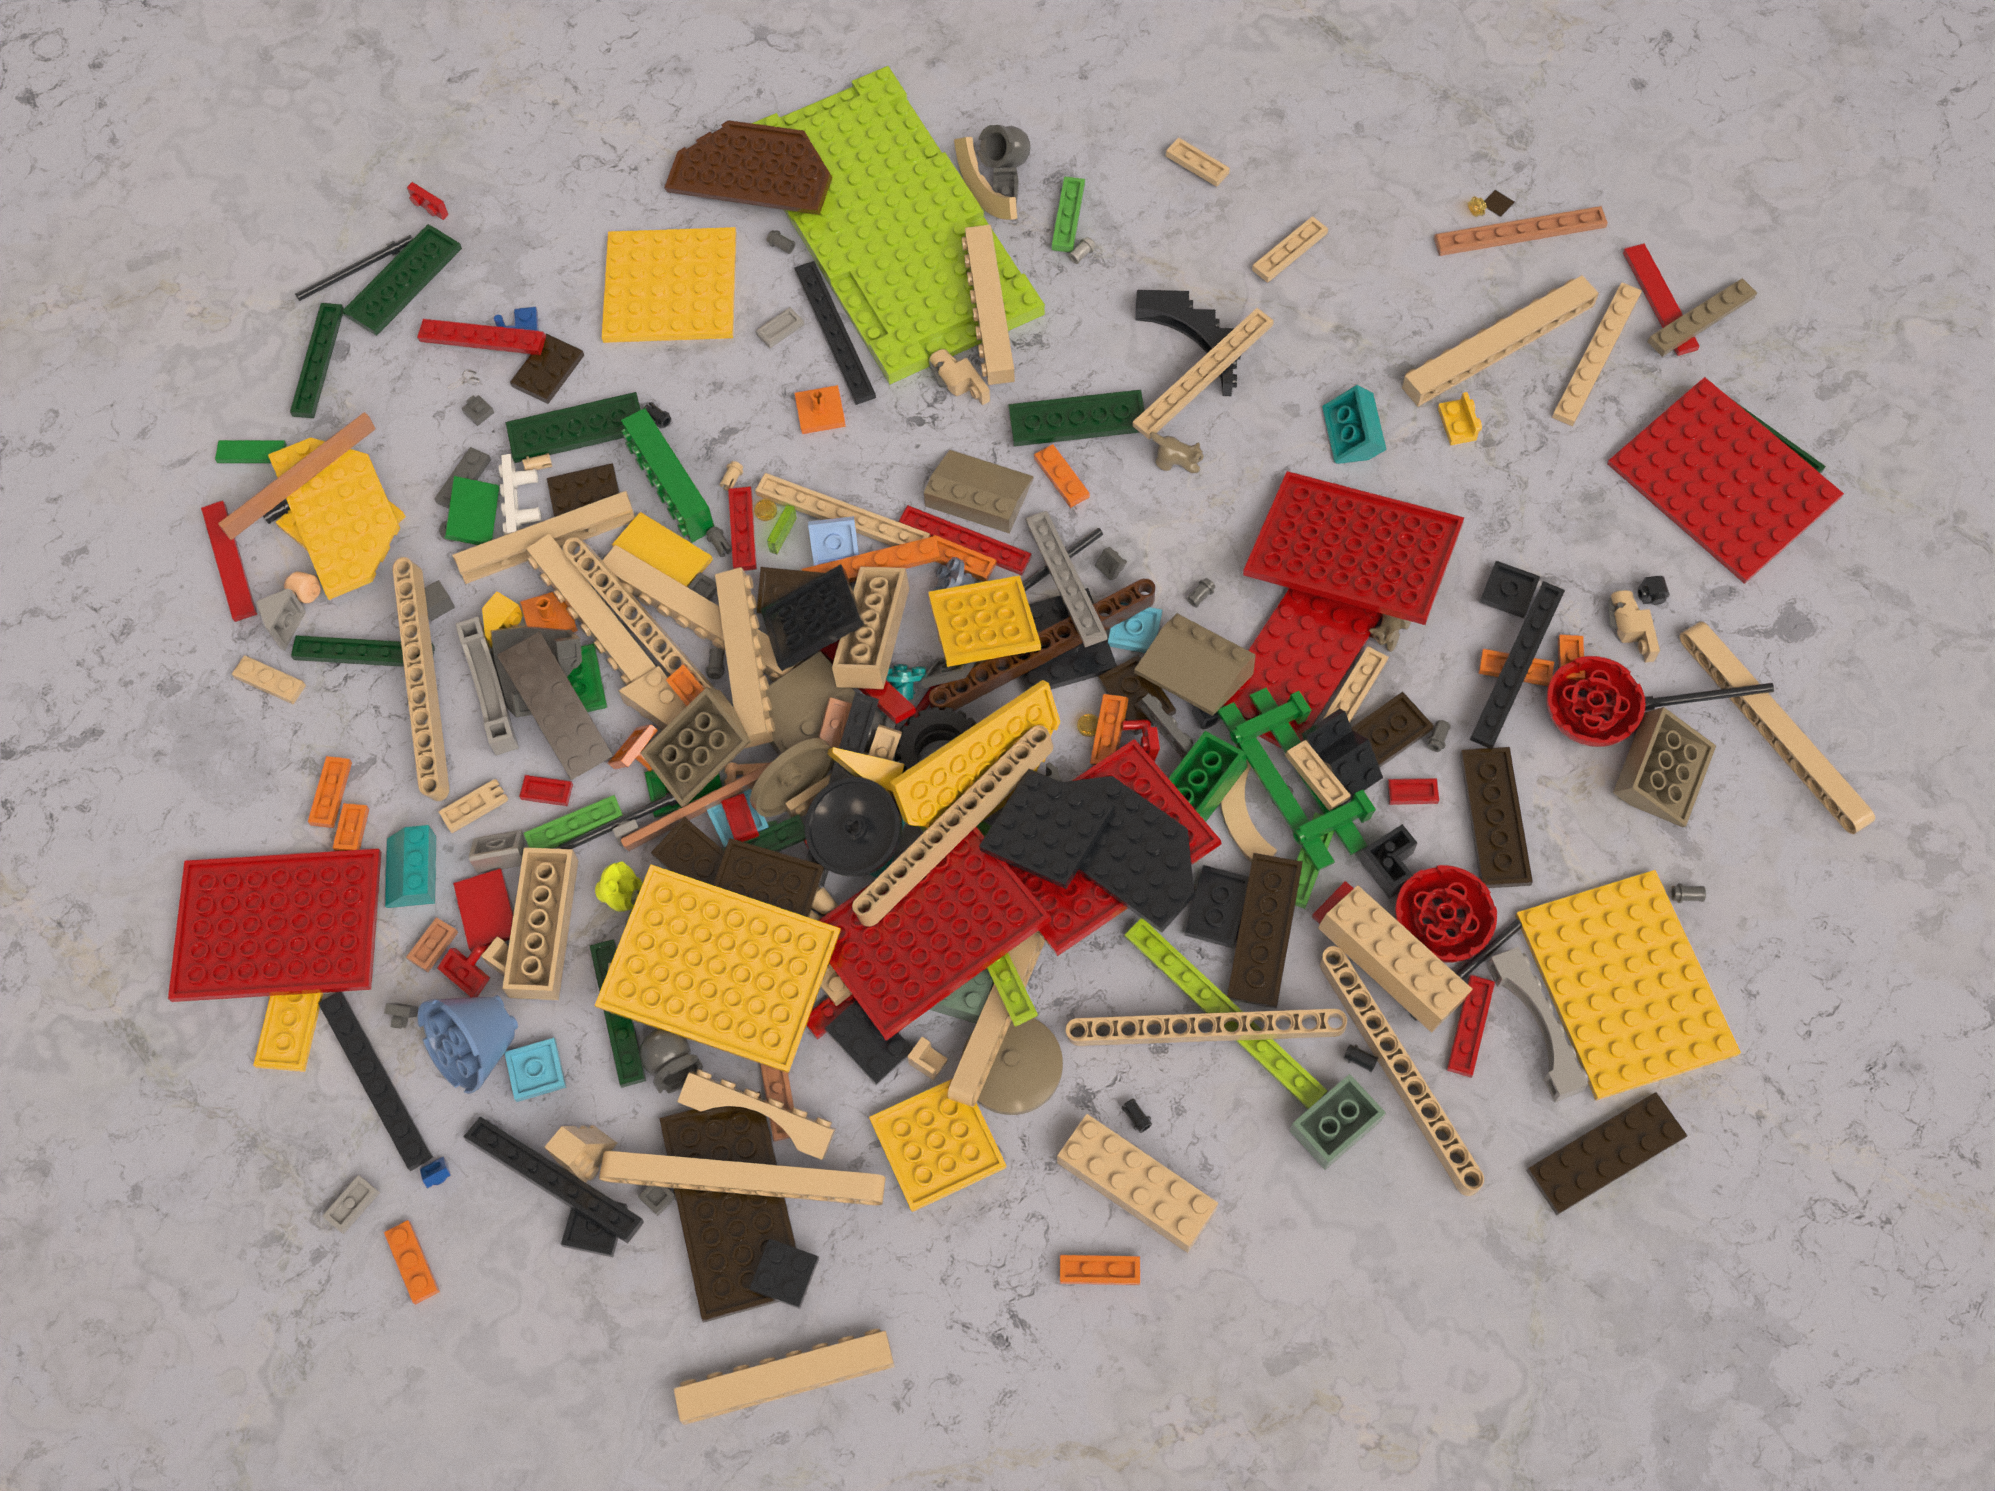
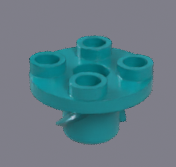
M894 664V669L889 667L886 681L891 682V685L910 701L914 698V694H916L914 682L922 680L926 674V667L916 666L908 669L907 664Z

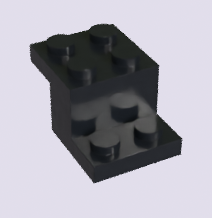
M1339 708L1301 733L1303 739L1310 744L1351 795L1349 800L1344 803L1350 801L1356 792L1366 790L1383 778L1369 739L1352 730L1344 710Z

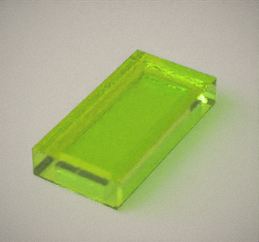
M788 504L785 506L767 539L769 550L773 554H778L797 519L794 506Z

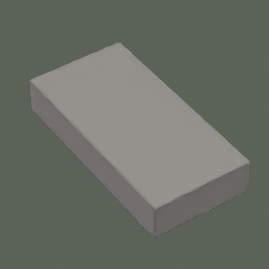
M789 307L756 330V334L771 349L804 326V320Z

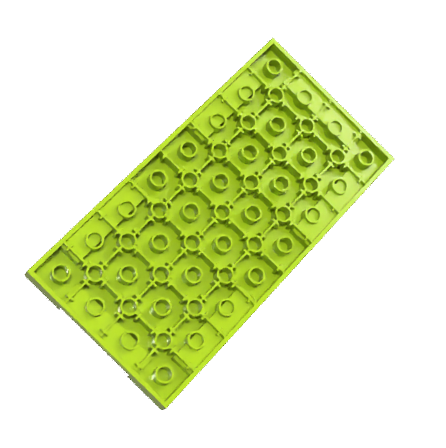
M886 66L851 81L852 87L782 117L775 113L753 122V124L804 130L833 177L820 215L789 210L784 211L890 385L930 367V356L938 350L946 349L951 356H955L981 344V340L976 338L975 327L979 326L978 321L974 322L973 308H976V304H971L970 290H973V285H968L967 272H970V268L965 266L964 255L968 253L967 250L963 251L962 237H965V228L989 224L984 217L983 209L947 154L941 152L907 100V93L890 67ZM992 230L1008 331L1045 315V304L1025 273L1021 274Z

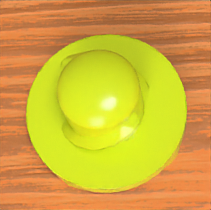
M620 861L608 865L603 870L601 879L595 886V894L599 901L607 903L613 910L624 912L633 909L634 905L631 903L633 891L636 889L640 891L643 883L639 877H636L634 871L628 865Z

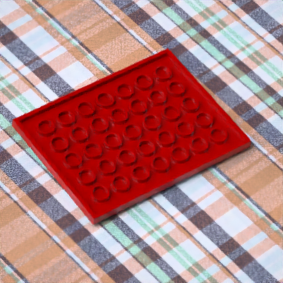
M1706 377L1701 379L1611 457L1607 463L1744 584L1844 495L1840 489Z
M1286 471L1244 567L1243 575L1426 626L1465 517Z
M1135 739L1072 780L1113 776L1188 829L1192 864L1222 845L1221 839ZM1008 864L1050 915L1052 921L1038 932L1057 957L1128 909L1078 871L1068 888L1064 889Z
M977 827L958 843L877 924L870 927L862 925L852 907L855 899L868 886L818 920L841 928L829 964L886 1041L1052 921L1047 911L1006 862L980 851L979 845L985 837Z
M380 849L184 861L168 999L171 1002L371 990L382 856Z

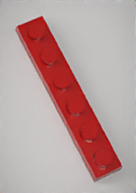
M423 319L417 338L420 342L541 355L546 335L543 331Z

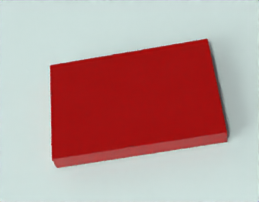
M500 868L453 883L469 950L472 952L476 946L491 945L496 937L503 941L510 940L514 914L502 869Z

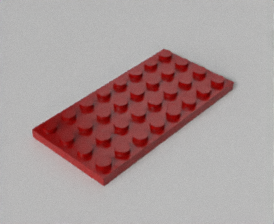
M1289 588L1248 650L1256 655L1253 675L1222 707L1234 702L1244 719L1248 721L1260 715L1249 698L1251 694L1267 688L1279 707L1287 703L1291 694L1300 691L1311 708V712L1305 722L1297 724L1295 720H1292L1289 724L1300 741L1303 742L1304 739L1301 733L1315 724L1372 633L1369 630L1376 628L1382 619V613ZM1271 731L1259 736L1281 748Z

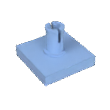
M854 516L808 522L814 566L859 555Z

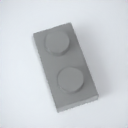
M358 1175L322 1217L344 1234L380 1192Z

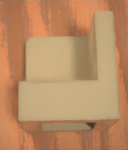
M496 937L481 957L486 964L503 976L505 975L509 947L502 939Z
M924 1037L920 1038L907 1056L909 1065L933 1081L947 1063V1058L931 1048V1042Z

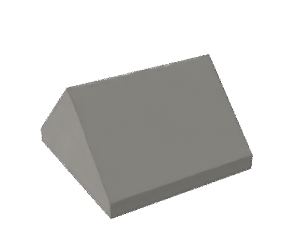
M290 589L282 590L256 601L266 629L280 649L284 651L306 613Z
M522 829L474 838L469 853V861L476 872L481 874L500 868L508 869L521 866L524 850Z

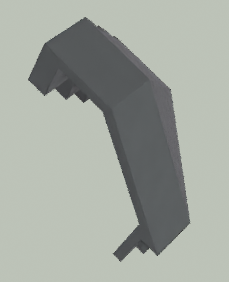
M511 625L512 628L491 630L493 650L491 654L507 709L515 717L532 714L497 655L540 631L566 677H568L572 670L577 668L582 662L580 638L571 630Z

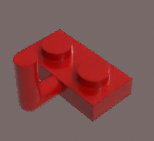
M1149 720L1122 721V730H1142L1143 736L1141 737L1140 746L1155 762L1160 750L1157 727H1151Z
M490 945L476 946L468 958L456 948H450L437 969L467 995L478 997L490 977L475 964Z

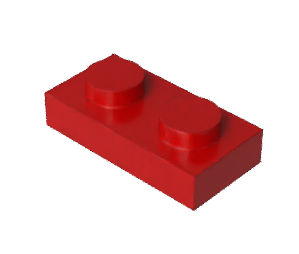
M414 182L407 186L410 194L409 199L414 205L423 207L431 216L436 215L442 220L449 215L444 201Z

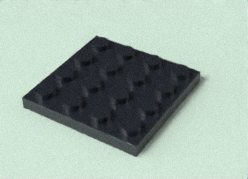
M841 564L761 609L776 663L781 671L796 665L801 660L814 655L824 647L837 642L840 638L865 625L848 576Z
M1085 588V590H1086V592H1087V594H1088V596H1089V598H1090V601H1091V603H1092V605H1093L1094 602H1093L1092 596H1091V594H1090L1089 588ZM1061 596L1029 604L1037 633L1070 617ZM1063 634L1059 637L1066 638L1068 635ZM1104 640L1088 647L1081 643L1020 677L1025 691L1042 680L1048 682L1052 690L1098 677L1117 665L1108 640ZM1046 645L1041 646V649L1048 648ZM1026 656L1019 657V659L1025 660L1028 658Z
M1028 769L979 845V848L983 853L1067 889L1114 813L1115 806Z

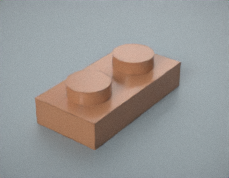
M830 697L818 738L825 740L832 748H839L852 703Z
M436 917L406 958L424 971L429 972L458 934V931Z

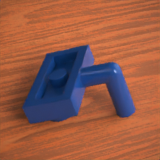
M536 307L514 309L515 325L511 326L505 325L501 315L494 316L497 327L539 331Z

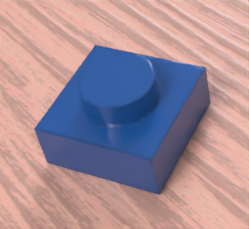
M444 1156L420 1169L422 1181L426 1188L439 1185L447 1177L451 1176Z

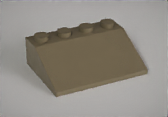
M949 450L932 473L924 490L925 507L1010 534L1034 476Z
M1176 613L1162 627L1134 669V673L1213 716L1253 675L1256 655Z
M821 651L770 684L769 689L766 690V696L769 697L772 705L769 716L772 718L775 726V731L772 732L773 741L769 743L778 756L802 741L818 738L830 697L848 703L853 701L855 691L853 688L836 686L832 669L833 665Z
M706 687L640 753L680 806L684 807L751 741L734 707L720 690Z
M1665 707L1644 712L1613 793L1635 808L1680 827H1686L1716 745Z

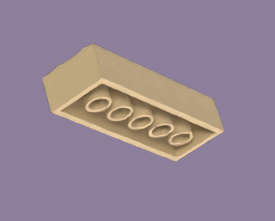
M860 567L853 593L865 625L840 638L832 666L837 687L884 689L909 592L906 568Z
M524 848L502 988L509 998L559 1000L578 867V859L573 849Z
M1358 885L1325 915L1318 927L1319 930L1431 1033L1473 990Z
M1088 1114L1085 1115L1057 1155V1164L1187 1253L1217 1210L1218 1202Z

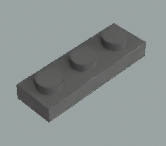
M470 447L434 498L436 503L449 509L454 476L478 480L491 461L490 456Z
M1148 693L1136 705L1183 759L1193 747V740L1188 734L1182 733L1177 727V721L1171 715L1165 713L1161 702Z

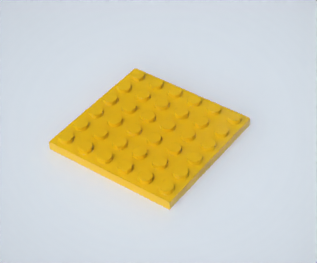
M736 227L609 231L602 323L603 343L733 338Z

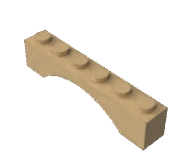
M697 1069V1072L688 1073L678 1098V1103L698 1111L723 1106L744 1107L758 1111L780 1125L792 1139L798 1151L821 1160L825 1158L836 1128L831 1127V1121L821 1117L813 1120L807 1117L808 1112L795 1107H793L792 1111L783 1108L784 1103L773 1098H769L768 1101L759 1098L760 1093L745 1088L743 1092L735 1088V1083L725 1079H721L720 1082L711 1079L712 1074Z

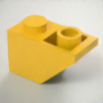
M498 591L482 608L485 638L490 647L492 648L491 630L512 628L511 625L517 626L524 616L517 603Z

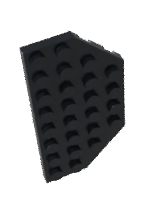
M1113 776L1062 782L1115 806L1114 813L1078 872L1162 933L1195 897L1188 829Z

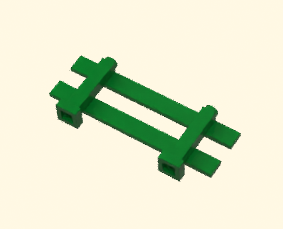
M1267 688L1251 694L1249 698L1260 715L1248 721L1244 719L1234 702L1217 711L1230 732L1231 740L1242 751L1246 752V759L1292 830L1294 840L1302 846L1317 871L1335 863L1320 838L1333 830L1350 855L1368 846L1352 822L1359 818L1360 822L1364 823L1370 820L1376 810L1364 790L1356 792L1349 803L1343 806L1339 805L1329 811L1299 774L1324 815L1309 821L1256 738L1271 731L1285 754L1289 749L1301 743L1289 724L1292 720H1295L1297 724L1305 722L1311 712V708L1300 691L1291 694L1287 703L1279 707Z

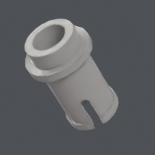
M1089 237L1082 238L1080 244L1068 254L1070 260L1078 264L1088 253L1094 251L1095 243Z

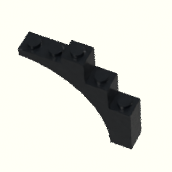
M1137 290L1136 321L1153 322L1179 331L1196 342L1206 353L1212 350L1234 329L1219 328L1220 319L1216 318L1215 309H1193V300H1189V291ZM1241 356L1219 375L1222 396H1232V389L1237 388V374H1233V369H1237V360H1240Z

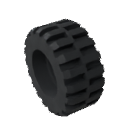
M934 707L931 712H926V710L920 711L917 718L914 716L910 717L907 720L908 726L903 725L899 730L902 734L894 754L895 762L904 764L902 772L904 773L920 762L918 755L925 746L935 741L950 742L976 725L977 722L973 718L966 719V713L962 711L954 713L953 708L948 707L945 710H939V707Z

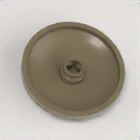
M812 738L787 749L757 779L750 795L752 807L764 817L776 816L786 812V802L827 776L834 761L827 754L828 749L832 747L821 738Z
M1034 1018L1016 1027L1013 1021H1011L977 1100L980 1105L995 1113L1020 1115L1036 1110L1052 1097L1061 1080L1063 1057L1060 1045L1049 1028ZM972 1033L969 1035L968 1039H967L966 1042H965V1045H964L963 1050H962L961 1058H962V1056H963V1054H964V1051H965V1049H966V1047H967V1044H968V1042H969V1040H970V1037H971Z

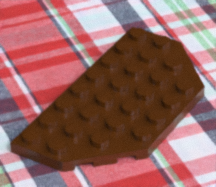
M728 120L721 124L722 128L714 133L708 132L698 138L696 144L687 149L684 147L677 152L664 187L669 193L820 215L833 177L804 130Z

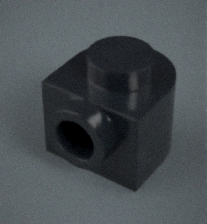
M1664 576L1645 577L1637 591L1638 598L1642 600L1643 604L1652 603L1653 605H1659L1664 603L1670 596Z
M1193 706L1192 715L1201 729H1208L1221 720L1217 712L1212 716Z

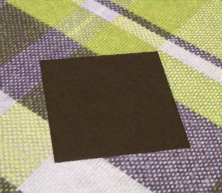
M1494 190L1481 205L1501 217L1515 201Z

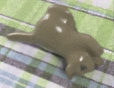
M1155 432L1150 433L1152 440L1158 444V457L1155 463L1161 470L1169 471L1176 464L1182 466L1190 473H1198L1200 471L1197 463L1203 460L1204 455L1200 449L1199 442L1190 446L1180 442L1173 436L1162 437Z
M1382 614L1381 625L1378 628H1371L1369 630L1372 633L1370 637L1374 638L1379 645L1387 644V650L1392 652L1399 640V630H1407L1411 621Z

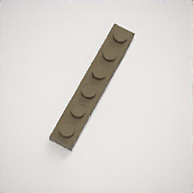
M1742 278L1650 336L1647 342L1663 357L1754 299L1757 292Z

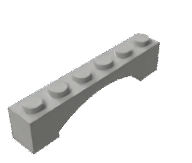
M479 617L456 623L459 639L478 694L489 744L496 756L519 749L491 649L485 638L484 627Z
M1516 947L1491 957L1487 967L1497 987L1503 986L1517 996L1531 1012L1542 1032L1549 1060V1071L1543 1080L1554 1102L1583 1092L1588 1086V1076L1585 1070L1579 1067L1576 1061V1052L1564 1037L1565 1032L1562 1024L1556 1021L1552 1014V1004L1549 999L1544 998L1541 992V983L1537 976H1533L1529 968L1530 962L1525 953L1522 954L1520 948Z

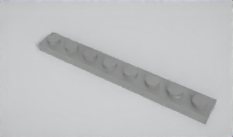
M1044 511L1027 517V526L1084 646L1088 647L1107 640L1106 631L1048 512Z

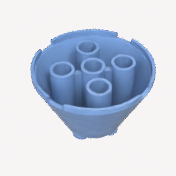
M498 995L493 997L430 999L422 1003L418 1009V1026L424 1027L426 1038L422 1040L433 1063L455 1088L458 1086L465 1089L464 1093L467 1094L474 1093L482 1087L515 1036L514 1030L518 1029L516 1019L512 1015L509 1016L504 1008L502 999Z

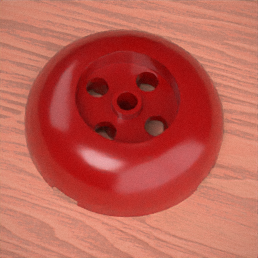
M1599 656L1579 657L1564 666L1562 665L1553 675L1547 689V710L1557 729L1570 740L1590 747L1611 746L1628 738L1639 726L1645 712L1643 689L1640 683L1638 684L1630 675L1631 671L1622 664ZM1585 670V679L1576 681L1567 678V676L1573 673L1580 674V671ZM1585 690L1587 692V696L1582 697L1578 694V692ZM1580 710L1583 714L1579 715L1575 711ZM1601 716H1605L1608 721H1605Z
M1437 865L1434 868L1422 869L1413 874V877L1404 883L1396 900L1395 918L1443 963H1454L1475 956L1489 943L1497 925V908L1490 895V890L1477 876L1459 867ZM1441 899L1443 903L1435 906L1432 900ZM1461 909L1464 912L1465 917H1457L1456 910ZM1428 918L1432 921V924H1424L1422 920ZM1446 930H1452L1455 933V937H1450Z

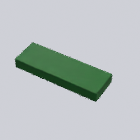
M218 440L215 460L217 463L272 464L268 454L286 448L287 444L285 440Z

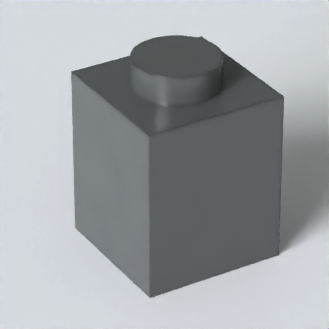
M439 580L425 587L427 612L430 621L455 608L450 596Z

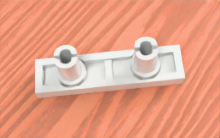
M511 454L501 455L502 464L499 465L500 477L503 478V483L500 484V491L502 497L505 498V503H501L503 516H506V522H503L504 535L520 530L522 524L541 521L539 507L519 510L517 488L519 485L538 483L537 471L533 469L516 472V466Z

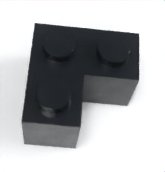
M1403 824L1363 849L1359 859L1389 899L1399 893L1404 883L1413 877V874L1403 863V860L1414 853L1417 841Z

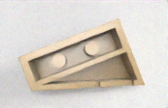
M658 666L618 691L624 704L631 706L641 716L648 718L658 728L664 730L687 706L666 681L667 676Z
M591 1125L590 1128L581 1126L580 1129L576 1126H561L544 1148L563 1169L586 1183L587 1180L590 1181L597 1175L599 1166L602 1163L603 1152L612 1151L617 1142L594 1125Z

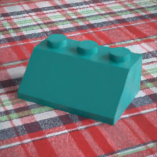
M1355 385L1322 406L1333 458L1336 464L1370 460L1387 450L1373 392Z
M429 825L404 827L387 838L385 907L395 908L435 904L436 835Z

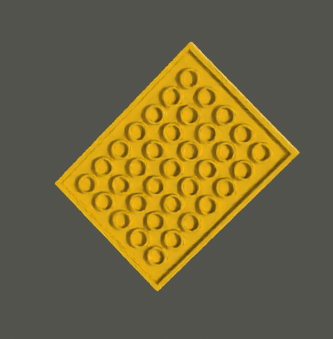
M650 864L598 995L595 1007L789 1073L841 928Z
M1656 870L1516 913L1515 917L1522 924L1521 931L1569 1041L1576 1052L1579 1064L1588 1076V1084L1596 1101L1738 1056L1741 1053Z

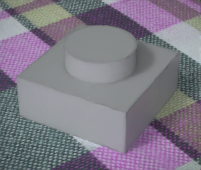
M634 819L623 821L612 830L621 846L623 845L621 838L639 830V827Z

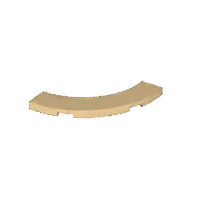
M973 138L954 139L961 174L979 205L994 217L1004 220L1017 219L1016 198L995 193L985 177L980 175Z
M1247 760L1246 770L1221 801L1220 806L1230 837L1233 838L1236 845L1240 848L1241 853L1252 863L1253 853L1275 856L1277 849L1271 846L1259 834L1249 817L1245 802V784L1251 765Z

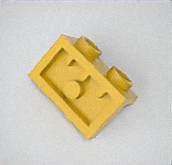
M1468 392L1462 393L1460 400L1439 403L1437 409L1450 446L1476 441L1482 425L1480 418H1477L1475 415V404L1473 399L1469 398Z

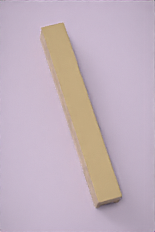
M624 491L458 552L452 556L460 574L463 576L465 584L526 562L529 557L526 548L549 533L562 549L565 541L569 538L575 537L583 541L629 524L635 516L628 494Z

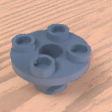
M952 557L946 565H941L936 573L938 581L933 591L974 584L975 581L971 578V574L964 573L963 560Z

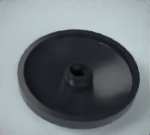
M860 777L839 779L823 788L812 801L805 820L806 842L813 857L827 870L847 877L868 875L883 867L896 852L902 836V815L894 797L880 784Z

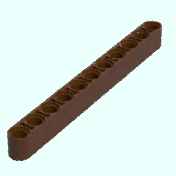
M1140 579L1093 604L1105 631L1154 604L1156 586L1152 580ZM1141 592H1147L1149 594L1143 595L1141 594ZM1125 602L1129 603V605L1124 606L1121 603ZM1102 613H1107V614H1109V615H1108V616H1101L1100 614H1102ZM1071 617L1038 633L1041 646L1046 645L1048 648L989 659L973 667L966 678L943 683L931 690L929 694L931 711L934 707H939V710H945L948 707L953 708L954 712L1083 643ZM1063 634L1068 635V637L1061 638L1059 636ZM1021 656H1026V657H1028V658L1025 659V660L1019 659V657H1021ZM1000 667L1008 668L1004 671L998 670V668ZM979 678H986V679H987L986 681H983V682L977 681ZM958 689H966L962 693L956 692ZM938 700H945L942 704L935 703Z

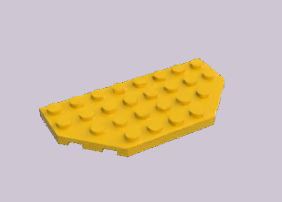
M310 437L268 454L277 478L325 441ZM349 449L286 498L328 600L373 582L376 576L375 571L380 562L383 563L394 535L397 536L400 530L398 521L369 455Z
M1044 680L1040 681L890 781L889 783L903 821L909 825L929 828L1031 728L1038 725L1044 726L1048 729L1051 737L1053 730L1057 731L1060 719L1049 683ZM1040 764L1033 771L1037 772ZM1015 789L1007 797H1005L982 821H984L986 818H988L989 816L1000 810L1002 807H1004L1008 802L1009 798L1011 797V795L1013 794V792L1015 791Z

